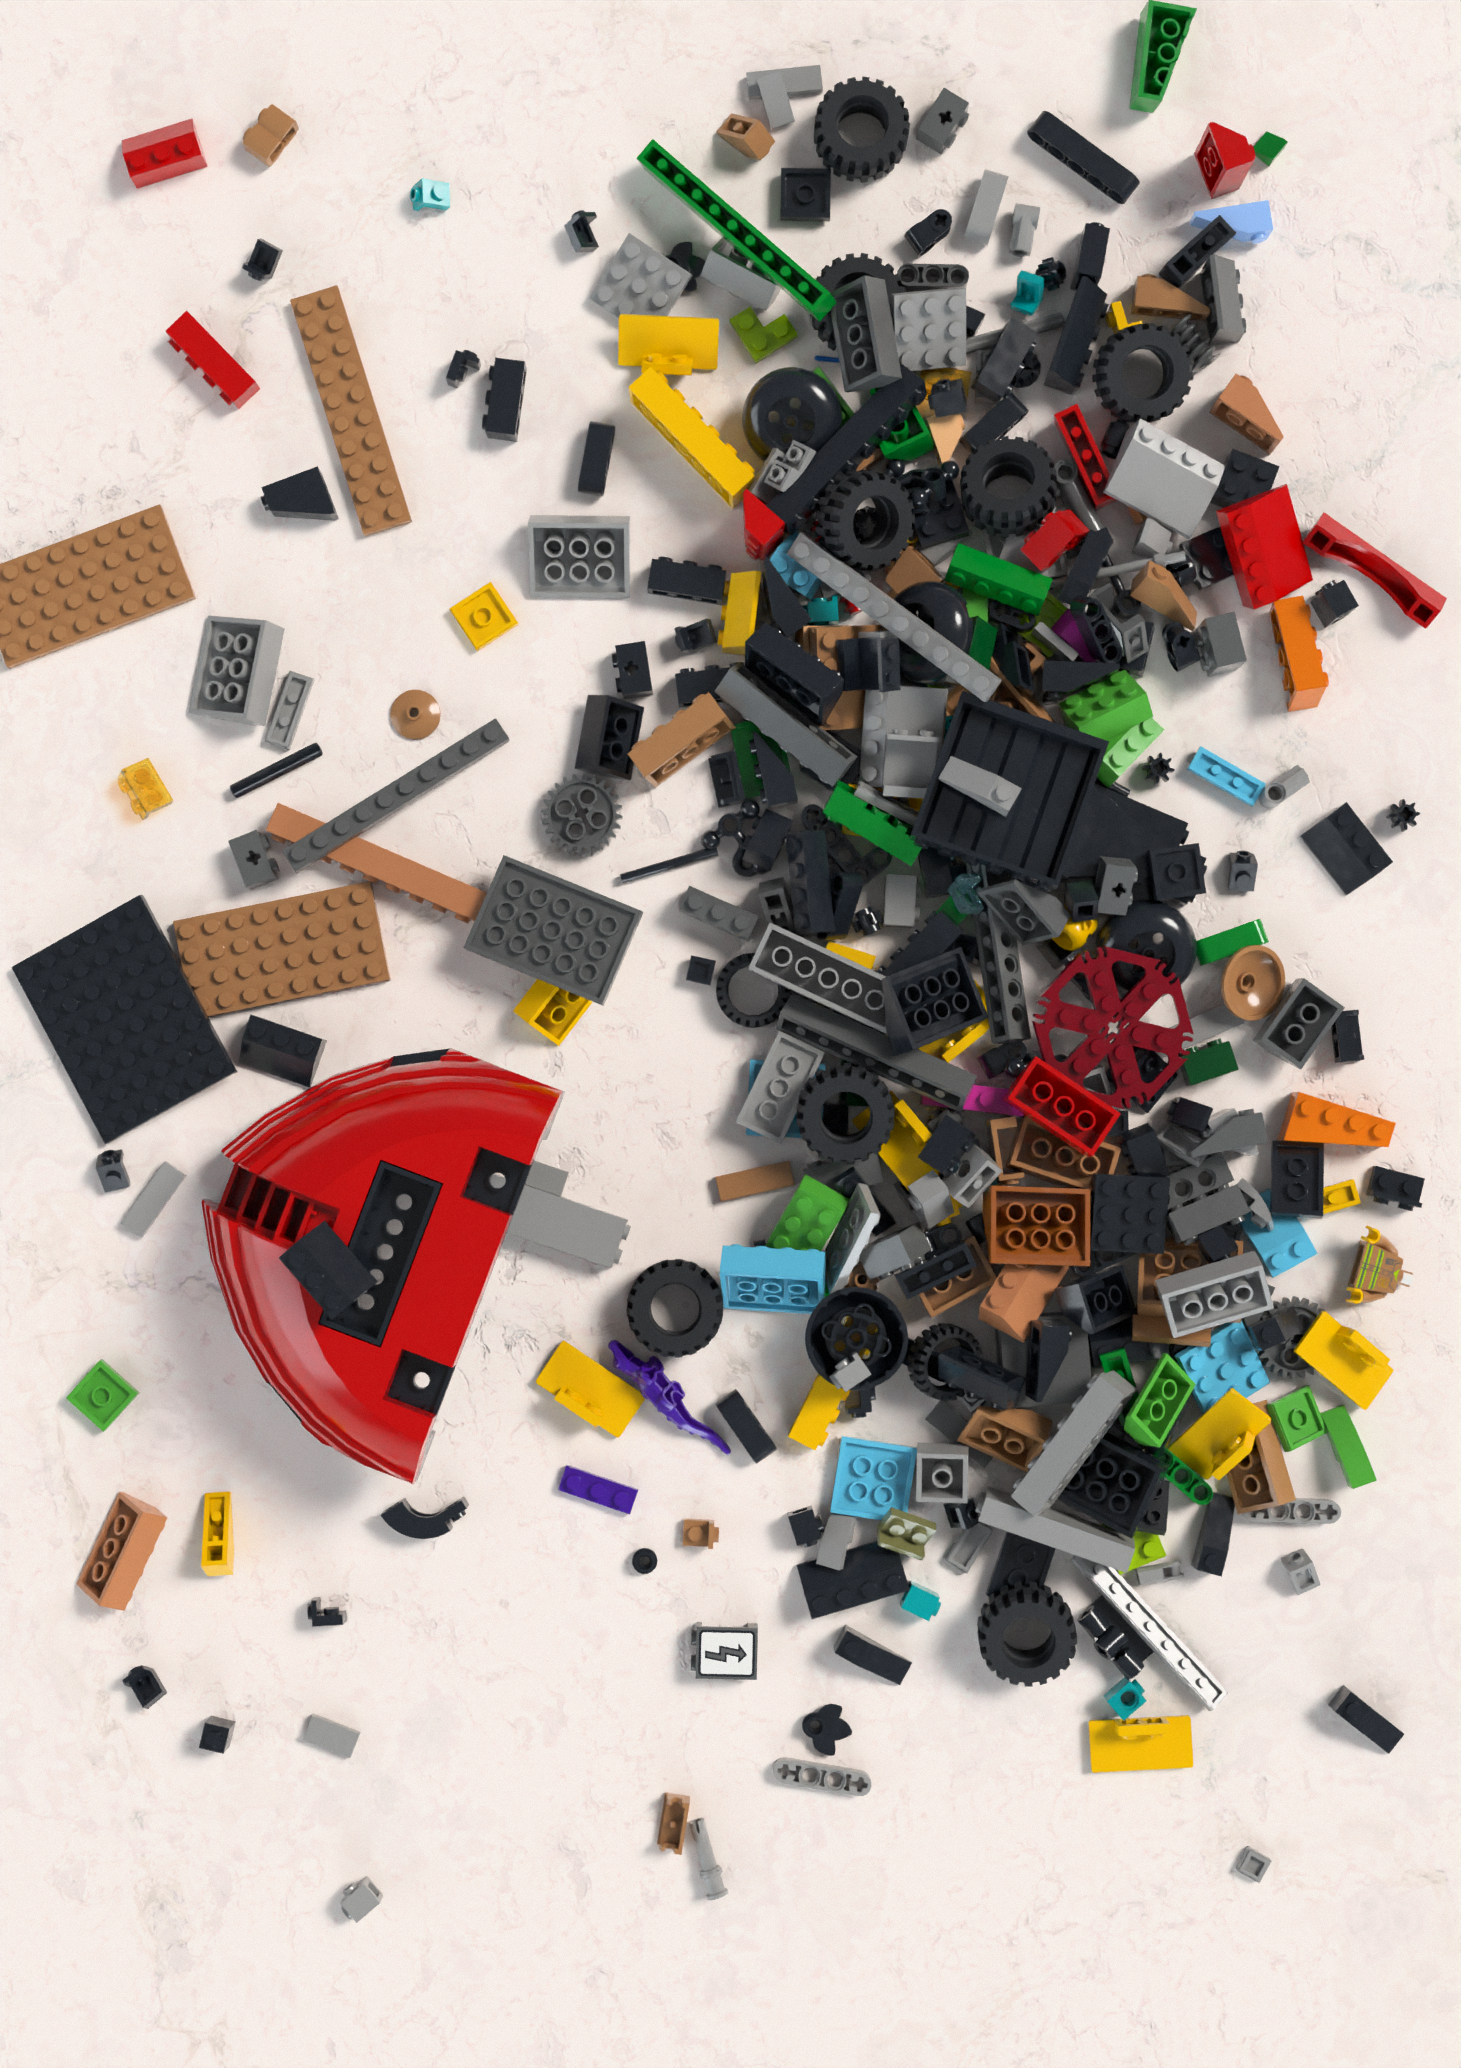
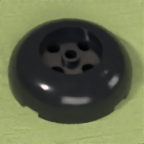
M796 367L776 369L760 378L748 393L742 412L743 431L753 452L764 462L773 448L779 449L784 454L787 453L792 442L786 444L782 441V435L785 433L791 434L793 440L816 451V455L841 429V404L832 386L819 374ZM792 398H798L801 401L799 408L791 407L790 400ZM772 411H776L779 414V420L776 422L769 419V413ZM794 417L796 423L788 425L787 418ZM805 420L813 421L814 428L812 430L804 428L803 423Z
M923 581L908 586L895 596L893 600L967 654L972 639L973 622L968 614L966 600L955 588L941 582ZM881 625V631H889ZM899 638L900 676L916 683L928 684L937 682L938 679L948 675Z
M1154 900L1133 901L1132 905L1128 907L1126 915L1111 914L1102 929L1099 930L1095 943V948L1101 947L1103 949L1102 946L1142 956H1145L1144 953L1147 950H1152L1150 955L1146 957L1158 960L1161 957L1168 958L1166 967L1162 970V975L1166 977L1170 972H1174L1176 974L1175 977L1179 978L1180 985L1190 975L1197 955L1195 933L1186 917L1167 903ZM1156 933L1163 935V940L1159 943L1153 941V936ZM1132 939L1138 941L1134 949L1128 947ZM1116 961L1112 965L1113 977L1117 991L1125 995L1145 974V970L1141 968L1138 972H1134L1133 966L1135 964Z
M848 1287L829 1294L814 1308L806 1326L805 1345L808 1357L815 1370L833 1385L834 1383L829 1376L837 1370L835 1365L845 1358H848L849 1361L852 1360L854 1357L851 1353L856 1351L859 1355V1351L862 1348H867L870 1351V1355L868 1358L862 1359L871 1375L849 1389L854 1391L867 1390L890 1379L900 1368L907 1352L908 1331L900 1310L888 1297L873 1289ZM845 1316H850L853 1319V1323L849 1327H845L842 1324V1319ZM875 1324L877 1332L875 1334L867 1333V1325ZM855 1332L861 1336L858 1342H854L851 1339V1335ZM842 1340L845 1343V1349L837 1351L834 1348L835 1342Z

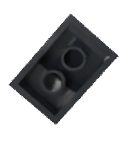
M1044 660L1037 670L1036 700H1043L1042 703L1057 704L1058 701L1064 700L1089 688L1093 684L1111 677L1120 669V664Z

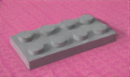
M779 1031L738 1115L736 1123L781 1144L797 1112L800 1092L805 1088V1083L808 1079L814 1077L825 1052Z
M857 1184L824 1251L826 1261L825 1282L830 1294L843 1289L848 1284L849 1275L853 1267L858 1264L859 1255L864 1246L868 1244L870 1234L880 1219V1212L866 1184Z

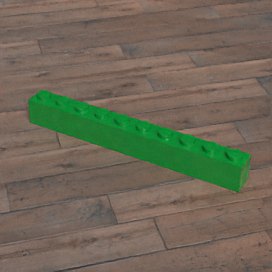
M654 139L638 155L636 159L645 171L816 320L820 322L836 304L835 299L826 288Z

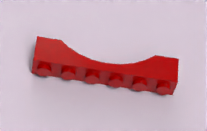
M1324 512L1302 542L1322 557L1346 564L1370 578L1392 597L1406 616L1425 629L1441 612L1447 600L1445 596Z

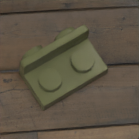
M891 1507L877 1525L878 1545L909 1557L923 1560L925 1557L924 1546L937 1531L936 1523Z

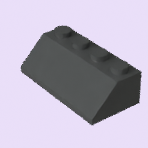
M864 275L831 292L836 301V304L830 311L844 391L849 393L884 387L901 379L902 375L885 280Z

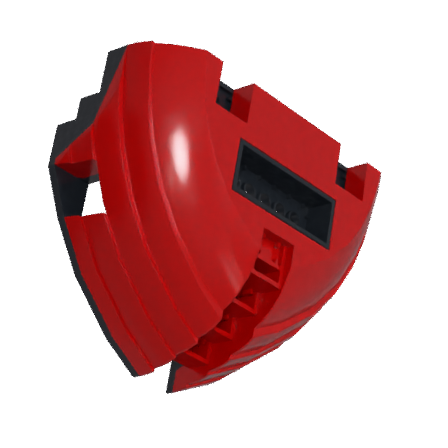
M452 1048L393 1056L328 1077L265 1113L221 1150L225 1157H228L230 1161L235 1163L220 1203L204 1198L201 1203L210 1258L234 1329L266 1383L274 1389L300 1420L301 1425L322 1444L334 1448L336 1451L364 1466L411 1484H415L418 1480L436 1433L435 1430H432L540 1144L542 1140H547L565 1091ZM495 1173H501L505 1177V1184L501 1188H495L491 1184V1177ZM403 1194L409 1195L412 1199V1205L407 1210L401 1209L398 1206V1198ZM393 1219L399 1220L403 1226L402 1231L397 1235L392 1234L388 1229V1224ZM323 1221H326L369 1272L373 1269H378L383 1273V1281L380 1284H375L364 1293L371 1295L374 1299V1305L371 1309H364L360 1305L359 1298L337 1318L331 1319L282 1263L279 1257L299 1239ZM383 1244H388L393 1249V1255L390 1259H383L379 1255V1248ZM420 1372L426 1373L430 1381L426 1387H419L415 1382V1376Z

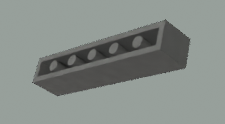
M740 662L728 670L714 691L724 703L732 705L744 719L752 721L764 735L773 738L779 743L781 749L793 754L798 758L801 765L810 768L818 775L822 782L830 784L832 787L843 778L857 758L855 754Z

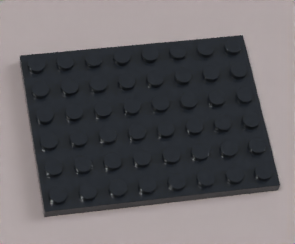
M143 895L136 896L11 967L105 1144L111 1143L237 1073L235 1066Z

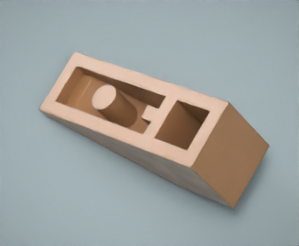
M1144 274L1138 276L1134 283L1131 314L1183 319L1191 314L1190 320L1205 322L1210 314V308L1166 280L1156 278L1155 275Z
M1149 560L1132 579L1130 596L1168 618L1180 622L1184 627L1193 631L1196 626L1197 611L1171 572Z

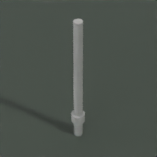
M1185 551L1166 555L1164 553L1154 554L1152 558L1101 568L1097 579L1140 571L1149 560L1166 568L1168 564L1186 561ZM1068 575L1053 578L1049 590L1063 587Z

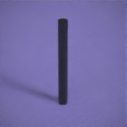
M717 848L713 850L703 849L622 873L620 877L624 884L718 856L719 854Z

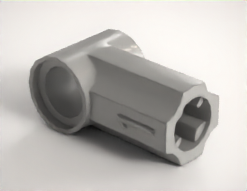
M1015 204L1011 224L1013 231L1009 253L1017 257L1030 256L1034 230L1037 229L1040 207Z
M1299 765L1294 766L1263 788L1259 795L1260 804L1266 808L1278 806L1310 783L1308 774ZM1268 790L1275 791L1278 799L1272 800L1268 796Z

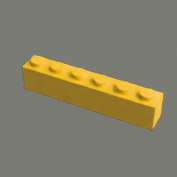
M846 1317L843 1323L845 1327L852 1325V1317ZM873 1323L867 1325V1333L874 1334L877 1332V1326ZM856 1332L851 1335V1339L854 1342H858L861 1338L860 1334ZM839 1340L835 1342L834 1348L837 1351H843L845 1343ZM862 1348L859 1351L860 1358L864 1354L868 1356L870 1351L867 1348ZM817 1374L788 1432V1437L813 1450H816L818 1445L822 1447L829 1434L825 1432L829 1423L834 1424L840 1413V1410L837 1409L840 1401H846L851 1390L845 1392L842 1388L837 1389L835 1385Z

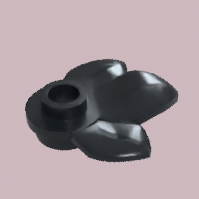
M681 242L676 244L671 254L665 257L693 275L683 291H695L698 289L695 278L701 275L706 261L701 257L692 255V242Z
M826 1704L818 1712L807 1714L802 1721V1729L808 1737L812 1738L814 1748L828 1756L835 1755V1740L844 1739L852 1734L849 1724L842 1718H839L842 1713V1706ZM814 1720L819 1722V1727L815 1729L810 1727V1723Z

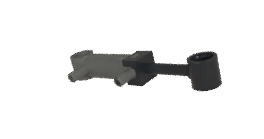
M1068 459L1058 461L1055 464L1057 472V497H1061L1066 509H1070L1089 530L1112 538L1107 527H1103L1078 476L1076 464ZM1058 471H1067L1070 478L1066 480L1060 478ZM1088 534L1074 549L1066 551L1068 559L1071 560L1078 556ZM1107 554L1103 563L1104 568L1114 566L1109 554ZM1119 575L1109 577L1117 594L1115 596L1117 616L1121 619L1132 618L1140 609L1142 602L1130 596L1131 589H1125ZM1122 600H1130L1133 603V609H1125L1122 606Z

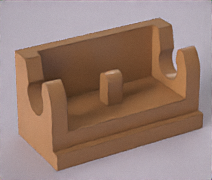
M665 1792L657 1840L659 1850L665 1851V1848L672 1849L674 1854L682 1855L690 1796Z

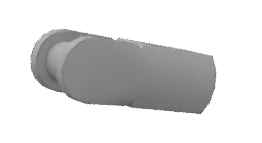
M1172 1560L1136 1568L1138 1584L1144 1585L1183 1578L1184 1573H1181L1179 1566L1182 1564L1181 1560ZM1170 1567L1171 1574L1164 1575L1163 1568Z

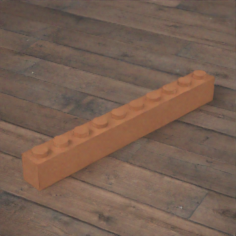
M277 803L266 831L271 833V839L285 844L287 840L295 843L326 823ZM359 837L353 838L320 859L328 864H331L332 860L341 864L340 869L354 874V871L357 870L364 874L363 879L377 884L378 880L387 883L385 888L399 894L401 890L410 893L408 898L421 904L424 900L433 903L431 908L444 914L447 910L456 913L454 918L467 924L470 920H476L487 894L482 890Z

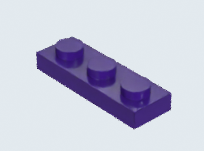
M566 1465L558 1490L629 1515L638 1493L637 1488L570 1465Z

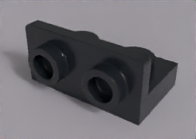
M1373 1166L1366 1195L1373 1196V1202L1388 1205L1389 1201L1398 1203L1397 1208L1413 1211L1414 1207L1422 1208L1423 1203L1419 1201L1425 1178Z

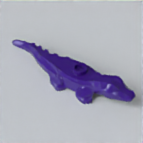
M611 1340L608 1343V1348L614 1356L613 1366L627 1376H630L633 1381H636L642 1396L649 1400L657 1408L658 1412L663 1413L668 1421L673 1422L680 1430L684 1429L691 1435L697 1434L702 1439L709 1440L725 1454L729 1455L731 1453L728 1444L714 1430L690 1415L682 1401L685 1393L680 1383L668 1379L663 1372L665 1368L658 1357L651 1356L649 1361L645 1363L619 1341Z

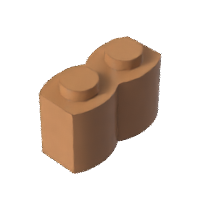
M271 104L259 113L258 123L253 128L250 127L245 131L242 143L247 152L270 167L294 138L299 127L293 118Z

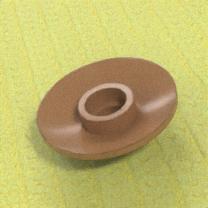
M409 690L395 699L391 707L390 716L394 728L400 735L408 739L418 740L428 737L436 730L440 722L441 712L437 701L432 695L422 690ZM418 709L419 714L416 717H411L410 711Z

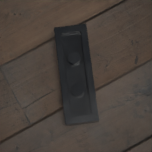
M854 1166L833 1179L835 1187L842 1195L849 1199L858 1183L868 1185ZM868 1185L880 1212L879 1222L872 1230L876 1237L895 1225L896 1220Z

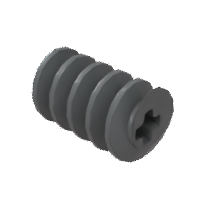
M1189 314L1173 326L1170 333L1176 332L1181 337L1180 343H1186L1189 348L1186 354L1189 355L1188 358L1192 357L1193 363H1195L1192 370L1197 372L1212 364L1221 353L1212 355L1216 346L1206 347L1210 338L1200 339L1204 330L1194 331L1198 323L1196 321L1189 324L1188 321L1192 317Z

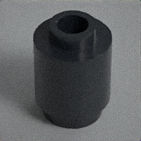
M1117 419L1116 422H1110L1100 443V453L1108 458L1116 459L1130 424L1120 419Z

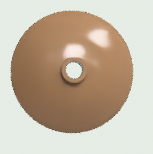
M1248 945L1236 951L1228 960L1221 979V993L1228 1010L1240 1019L1256 1021L1271 1014L1278 1006L1285 989V971L1277 954L1270 948L1261 945Z

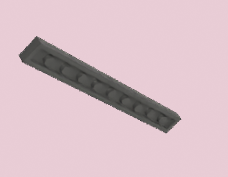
M493 719L282 850L284 856L296 874L508 743L510 741L508 735L497 719Z

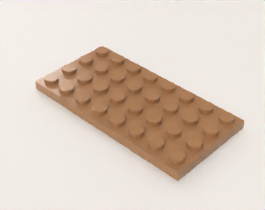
M160 504L0 564V650L9 669L196 599L162 506Z
M370 881L173 921L182 969L208 1017L391 980L372 882Z

